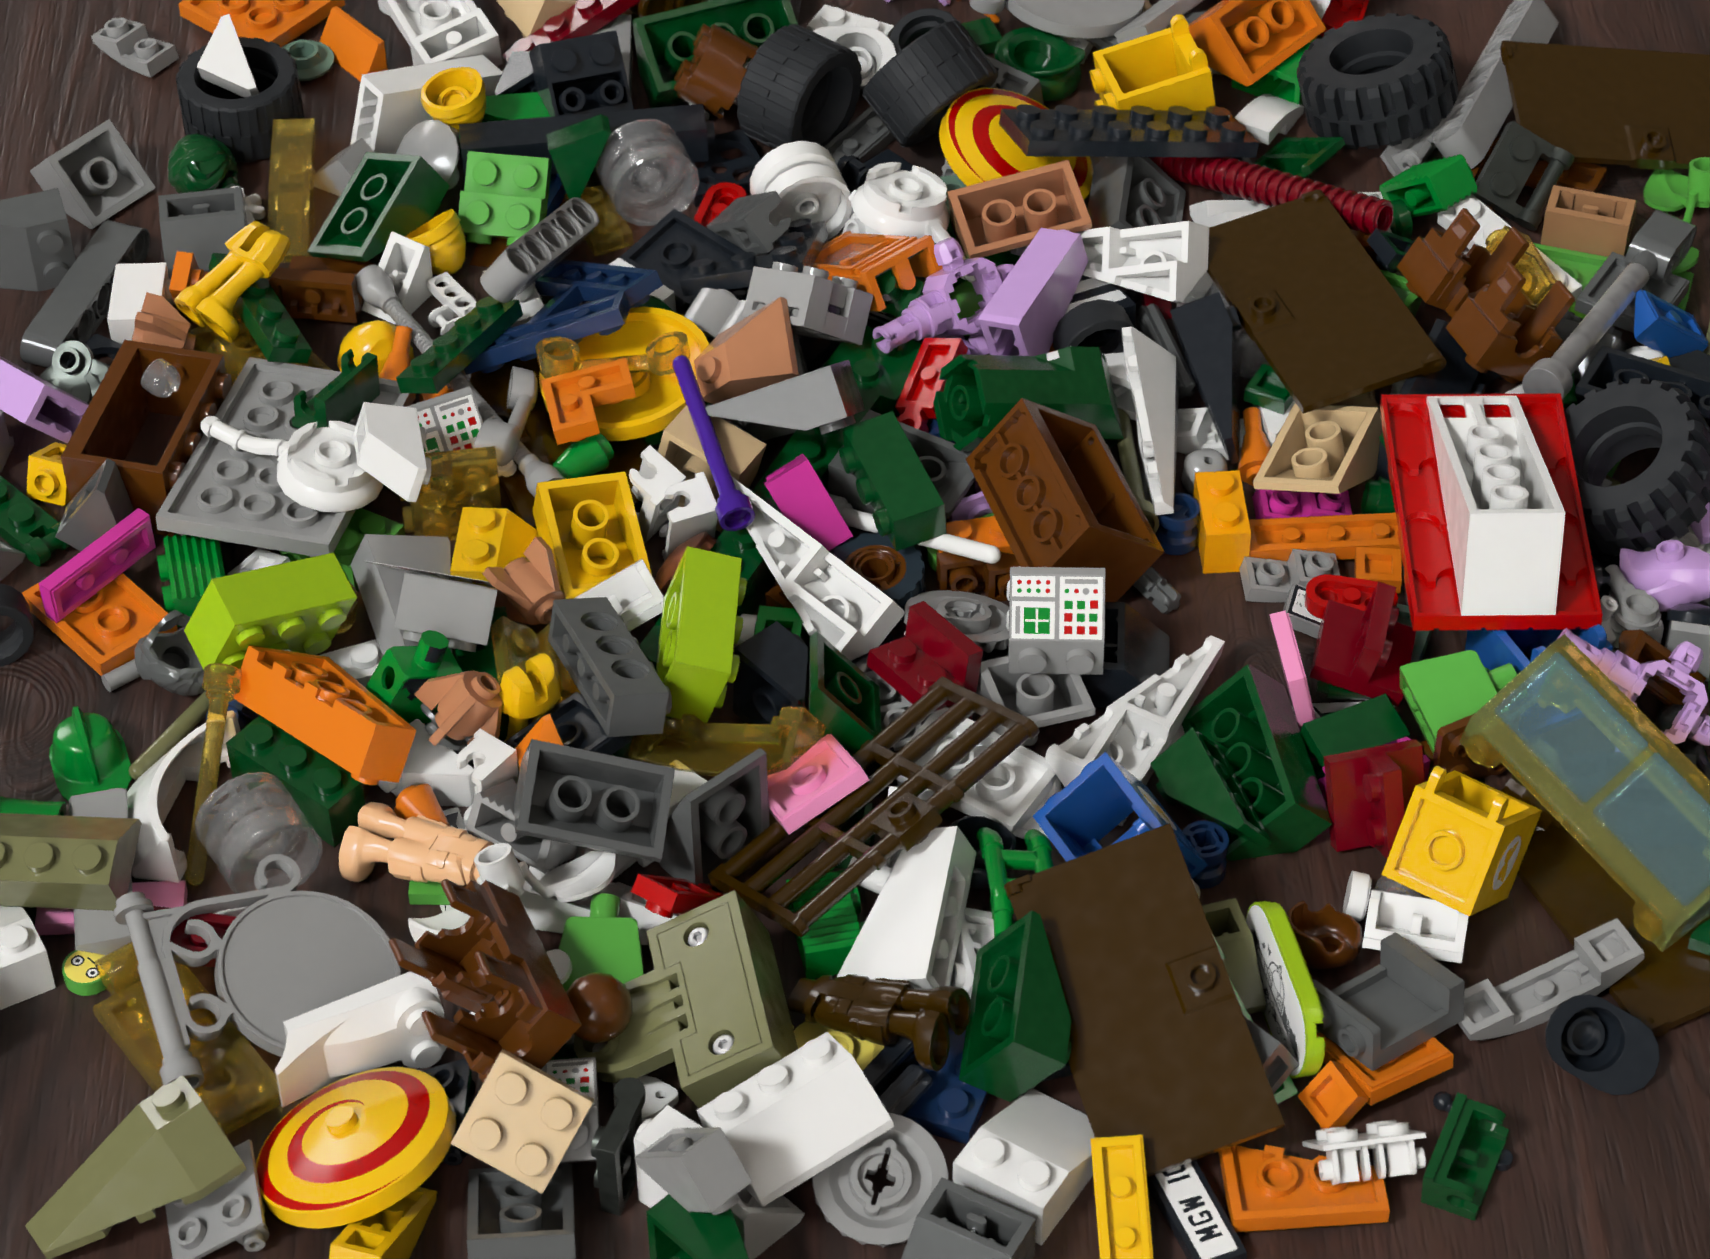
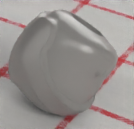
M1211 448L1199 449L1189 453L1185 457L1181 476L1183 488L1193 495L1196 472L1228 471L1225 457Z

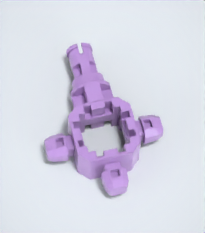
M954 238L944 239L934 245L938 266L942 265L943 269L926 278L922 291L924 295L911 301L908 308L902 311V316L873 329V339H878L881 336L885 338L875 343L883 353L887 354L911 339L919 341L923 338H934L942 333L949 336L970 334L968 340L980 355L990 353L978 319L1014 265L1002 264L996 266L994 262L983 257L963 259L962 257L965 254L959 242ZM974 275L975 281L972 282L976 295L982 294L984 300L978 302L980 309L975 311L976 315L967 319L958 318L957 313L961 312L957 300L951 299L949 293L955 291L952 284L958 282L957 279L962 276Z
M1567 628L1558 636L1556 640L1561 643L1558 645L1553 644L1550 654L1585 674L1584 679L1593 684V690L1613 702L1611 706L1615 722L1630 730L1629 734L1623 733L1616 752L1648 753L1651 749L1648 746L1649 742L1654 746H1670L1684 742L1687 736L1688 739L1700 745L1710 746V716L1707 714L1700 716L1708 702L1705 685L1689 675L1690 673L1697 672L1703 659L1702 649L1688 641H1684L1677 645L1668 659L1671 663L1665 660H1655L1640 664L1619 650L1614 653L1605 647L1599 650L1573 634ZM1654 675H1658L1680 689L1679 692L1685 695L1682 701L1685 705L1675 717L1672 727L1664 732L1641 719L1639 714L1633 711L1637 705L1635 700L1643 691L1648 678Z

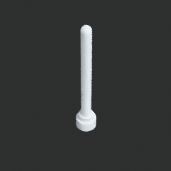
M829 494L847 526L872 533L878 532L873 514L855 510L844 497ZM943 534L917 544L990 564L998 562L1001 557V552L996 546L951 534Z

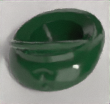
M1022 27L1006 33L998 41L994 57L995 60L1039 79L1043 101L1054 102L1067 98L1079 86L1081 80L1080 63L1085 58V51L1079 47L1068 45L1063 39L1052 33L1033 27Z

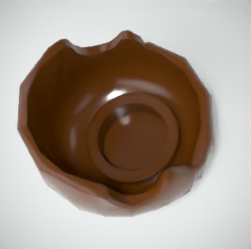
M1301 901L1287 912L1307 967L1319 970L1339 968L1351 963L1361 951V926L1351 915L1336 911L1332 904H1326L1319 911H1310L1307 903Z

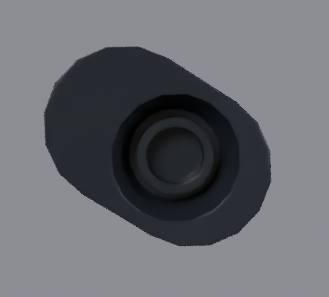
M1585 994L1575 995L1565 1000L1550 1015L1545 1029L1546 1047L1551 1059L1568 1073L1592 1087L1612 1095L1631 1094L1644 1088L1654 1077L1659 1063L1658 1043L1651 1029L1631 1014L1603 998Z

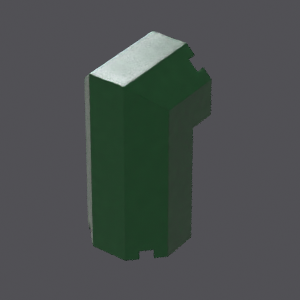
M1069 346L1058 349L1060 358L1047 361L1046 353L1036 356L958 355L941 369L939 380H946L944 391H936L933 404L940 436L946 441L956 442L953 447L958 451H973L1021 398L1095 424L1109 449L1124 439L1107 359L1104 354L1102 355L1099 347Z

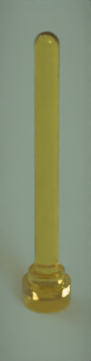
M209 664L204 668L202 688L206 690L205 696L210 701L187 856L188 866L185 871V880L191 886H198L204 880L228 704L234 700V695L240 692L242 671L235 666L227 664Z

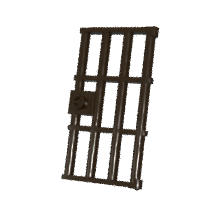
M940 677L928 688L926 694L873 739L863 743L860 746L861 749L852 756L864 771L874 762L882 765L868 777V782L844 797L820 819L815 817L801 826L806 831L745 883L737 879L789 835L777 820L725 864L721 863L708 874L710 883L725 894L735 890L749 907L799 937H803L810 931L809 927L875 870H880L887 864L886 861L899 849L908 852L913 846L923 842L929 833L943 821L940 816L942 812L953 803H958L965 796L964 793L1028 738L1033 739L1040 732L1039 728L1030 718L959 686L945 677ZM950 700L955 703L899 752L894 753L889 750L944 702ZM974 712L981 715L976 722L923 767L915 763ZM1002 725L1009 729L952 779L947 780L941 777L998 727ZM900 775L908 778L907 781L846 833L838 829ZM926 789L935 792L926 801L918 798ZM875 833L882 838L872 847L864 844ZM823 841L831 844L770 898L762 895L764 891ZM849 855L857 858L852 865L796 913L787 909Z

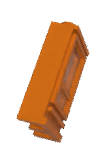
M846 231L826 242L812 266L828 271V280L831 281L833 276L858 281V290L873 294L870 311L879 312L884 310L886 305L876 277L891 269L899 288L911 290L916 283L915 277H928L943 269L942 265L938 266L934 254L935 244L931 235H925L917 240L916 237L909 238V236L851 233V231Z

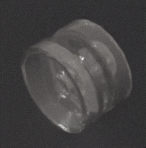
M639 119L622 125L611 133L595 166L597 176L604 189L609 193L610 200L616 211L625 221L638 226H655L674 208L680 212L686 210L695 198L700 182L697 168L685 151L679 136L669 124L656 119Z

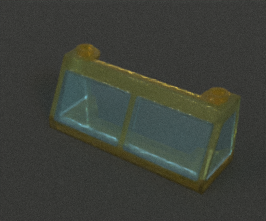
M1564 634L1551 643L1470 718L1460 743L1464 746L1469 758L1476 764L1495 768L1502 763L1636 901L1633 907V922L1636 930L1643 938L1652 941L1663 952L1710 916V780Z

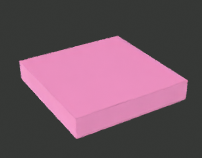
M1284 610L1269 615L1295 718L1301 732L1303 723L1314 720L1316 717L1290 616Z
M827 734L767 775L769 812L785 831L791 834L868 782L869 778L863 768L833 735Z

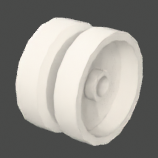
M796 141L775 148L757 163L751 175V195L776 190L782 199L778 207L769 214V221L774 226H777L780 220L787 217L791 218V222L804 218L811 219L812 223L825 221L828 233L827 240L835 237L845 226L853 211L851 201L848 199L851 192L842 178L833 157L826 148L815 142Z

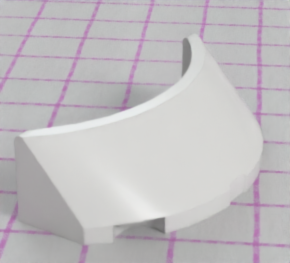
M227 711L196 728L146 770L128 790V818L140 819L141 821L131 873L134 878L180 883L188 866L185 852L175 849L172 835L166 832L163 823L186 780L207 782L213 776L212 767L225 761L227 767L230 768L226 742L240 732L237 715L234 711Z

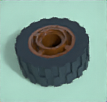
M877 532L876 534L863 533L858 537H851L844 544L837 546L833 550L834 556L886 594L903 610L906 602L911 597L927 592L924 561L919 549L916 550L914 545L896 551L887 535L881 537ZM904 616L900 619L896 626L900 625V622L904 621Z

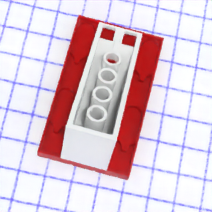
M1561 393L1381 395V425L1388 459V473L1398 525L1397 533L1413 631H1433L1434 628H1439V630H1481V628H1486V630H1528V628H1533V630H1561L1565 628L1575 629V627L1589 629L1598 624L1602 625L1603 614Z

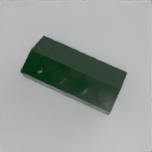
M710 0L634 19L633 29L639 74L650 107L659 108L685 101L677 97L678 92L673 90L676 83L674 78L684 59L692 61L694 57L692 53L695 48L693 42L703 24L709 27L715 24L759 48L778 29L790 24L798 25L790 0ZM750 57L748 58L744 67H746L748 63L751 61Z
M1247 664L1189 710L1182 722L1184 733L1193 727L1221 748L1272 841V844L1265 849L1224 829L1229 838L1226 859L1234 861L1297 852L1332 825L1284 685Z

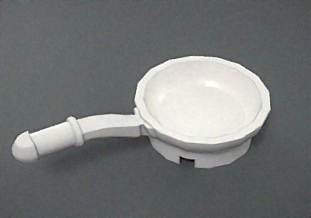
M898 162L882 163L869 169L865 183L857 189L851 201L854 215L865 226L883 235L916 237L917 240L925 235H931L935 244L944 239L951 238L946 231L950 222V215L946 205L947 187L936 174L915 165L912 166L911 172L900 170L902 163ZM965 275L960 277L961 279L968 280L971 283L975 281L974 275Z
M207 416L201 421V430L208 438L214 437L232 446L235 451L242 449L259 455L279 456L277 458V461H279L277 464V482L285 495L301 506L320 512L342 513L362 508L375 500L384 484L357 464L353 439L355 425L342 421H329V427L317 428L318 421L308 423L294 431L289 441H285L283 439L253 437L248 435L245 430H238L221 422L215 416Z

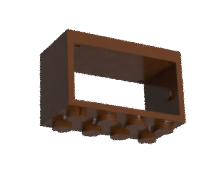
M124 340L61 455L70 501L105 460L109 458L116 462L132 502L133 512L140 508L150 515L153 534L168 535L170 537L177 534L157 530L156 514L204 435L200 427L201 421L207 416L216 415L232 387L231 375L226 373L224 355ZM150 412L182 417L157 466L124 461Z
M1021 398L966 458L1020 567L1105 568V602H1117L1164 553L1160 542L1095 424Z

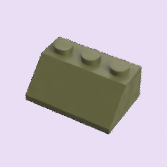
M0 813V906L114 911L116 900L128 892L141 828L140 819Z

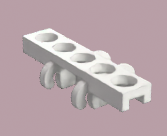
M447 272L426 280L428 291L443 305L434 309L428 317V322L432 327L442 328L441 336L455 326L456 320L466 316L474 309L477 303L475 297L468 293ZM443 282V284L445 285L444 287L436 286L438 283ZM451 292L455 295L454 297L446 296L448 293Z

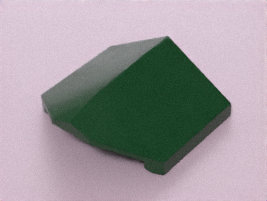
M1343 137L1284 138L1253 164L1260 165L1261 167L1265 166L1272 170L1276 169L1283 173L1287 172L1293 174V176L1298 175L1304 179L1310 178L1345 146V141Z

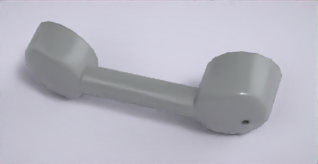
M512 366L507 409L513 411L508 423L490 418L484 421L474 443L473 460L502 467L513 459L530 412L535 407L538 396V380L536 373L532 370Z

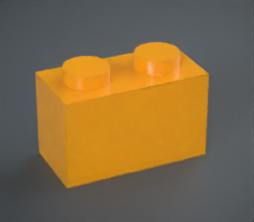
M1240 470L1196 472L1193 498L1198 501L1200 506V518L1196 527L1198 528L1197 542L1203 574L1240 572L1239 568L1244 556L1249 557L1251 529Z

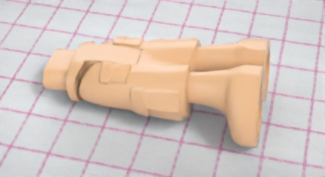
M370 802L362 806L358 812L359 827L350 825L344 833L339 851V870L344 879L361 882L372 873L375 862H385L388 864L389 873L395 878L424 883L428 881L441 883L442 880L448 879L464 886L471 880L478 883L477 878L480 875L474 863V858L481 850L493 845V843L468 834L464 829L448 826L443 822L420 815L417 817L412 816L405 820L396 816L394 810L387 804Z

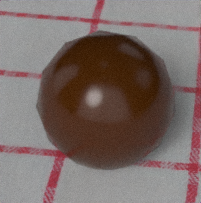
M594 972L576 979L566 992L582 1024L574 1034L584 1041L592 1043L610 1041L618 1037L631 1020L633 1014L632 999L625 984L610 974Z

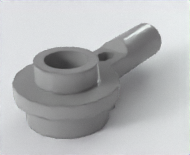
M1617 565L1607 566L1605 570L1610 574L1611 578L1608 586L1619 601L1617 603L1618 608L1613 614L1616 622L1625 630L1641 629L1644 632H1648L1657 628L1661 619L1657 600L1648 595L1645 590L1635 589L1631 583H1628Z

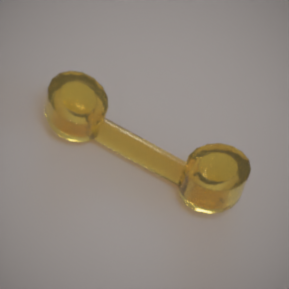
M678 331L668 332L652 340L648 344L646 354L582 360L579 345L575 341L564 337L545 338L535 346L540 373L544 378L554 377L626 358L630 373L651 371L655 375L664 376L675 373L673 368L675 357L684 355L689 359L691 356L687 335Z

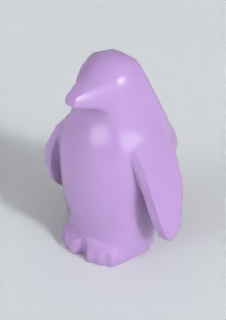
M1678 540L1663 541L1656 546V549L1645 552H1637L1628 548L1620 550L1619 569L1624 577L1635 589L1645 590L1648 595L1654 597L1659 604V611L1667 612V609L1678 604L1699 603L1710 598V554L1698 548L1683 545Z

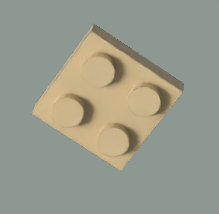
M502 1049L450 1144L543 1194L594 1099Z

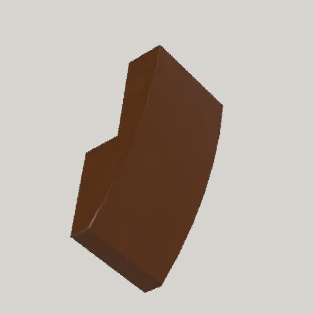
M948 552L936 553L937 589L969 593L985 591L986 597L1000 602L1007 601V583L1010 580V567H1019L1020 565L1014 554L1001 552L1000 560L994 564Z

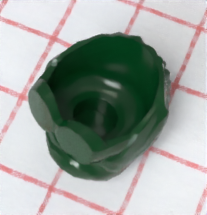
M200 134L186 135L178 140L169 154L168 181L178 193L214 190L218 186V189L239 186L235 158L229 147L215 138H209ZM229 172L232 176L225 179L223 183L220 185L226 174Z

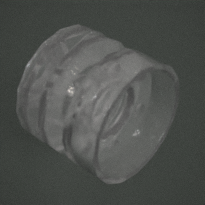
M265 772L246 773L225 782L214 790L201 805L195 820L197 838L206 848L209 856L218 865V870L235 894L257 890L254 885V876L259 862L266 856L283 854L293 859L300 868L301 878L297 886L298 888L315 871L323 853L321 837L308 818L299 809V805L291 796L286 786L277 776ZM270 869L264 873L268 881L266 888L283 886L290 882V878L282 870Z

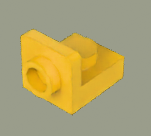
M54 442L29 455L26 492L29 498L60 506L70 502L61 461V455L67 446L66 444Z

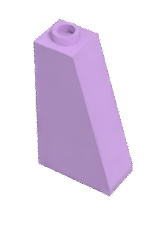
M1040 228L978 319L990 355L1036 356L1049 352L1053 343V332L1059 320L1065 315L1088 263L1080 233H1073L1064 229Z
M0 356V410L22 423L68 444L89 404Z

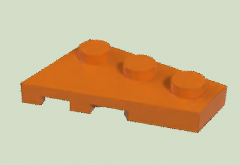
M1238 1145L1218 1151L1230 1222L1236 1232L1383 1223L1389 1220L1390 1208L1384 1179H1378L1373 1165H1370L1371 1178L1369 1181L1362 1180L1358 1165L1360 1181L1332 1185L1330 1180L1321 1181L1318 1162L1319 1160H1326V1156L1319 1155L1313 1160L1284 1155V1148L1265 1145L1264 1151Z

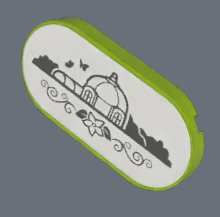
M1254 902L1248 909L1246 922L1253 936L1266 1001V1009L1262 1011L1271 1036L1280 1041L1299 1063L1289 1076L1296 1079L1317 1075L1322 1067L1325 1056L1324 1037H1317L1316 1024L1323 1023L1322 1018H1324L1318 993L1283 907L1277 902Z

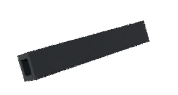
M703 104L459 124L464 182L468 151L540 157L552 160L548 150L547 134L600 114L609 118L611 134L593 171L708 161V145L715 144L713 120L705 119ZM553 160L551 166V175L558 174Z

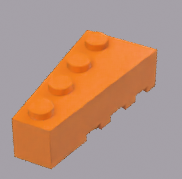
M248 645L232 698L349 771L351 777L356 781L367 785H378L379 780L399 783L417 731L414 727L329 657Z

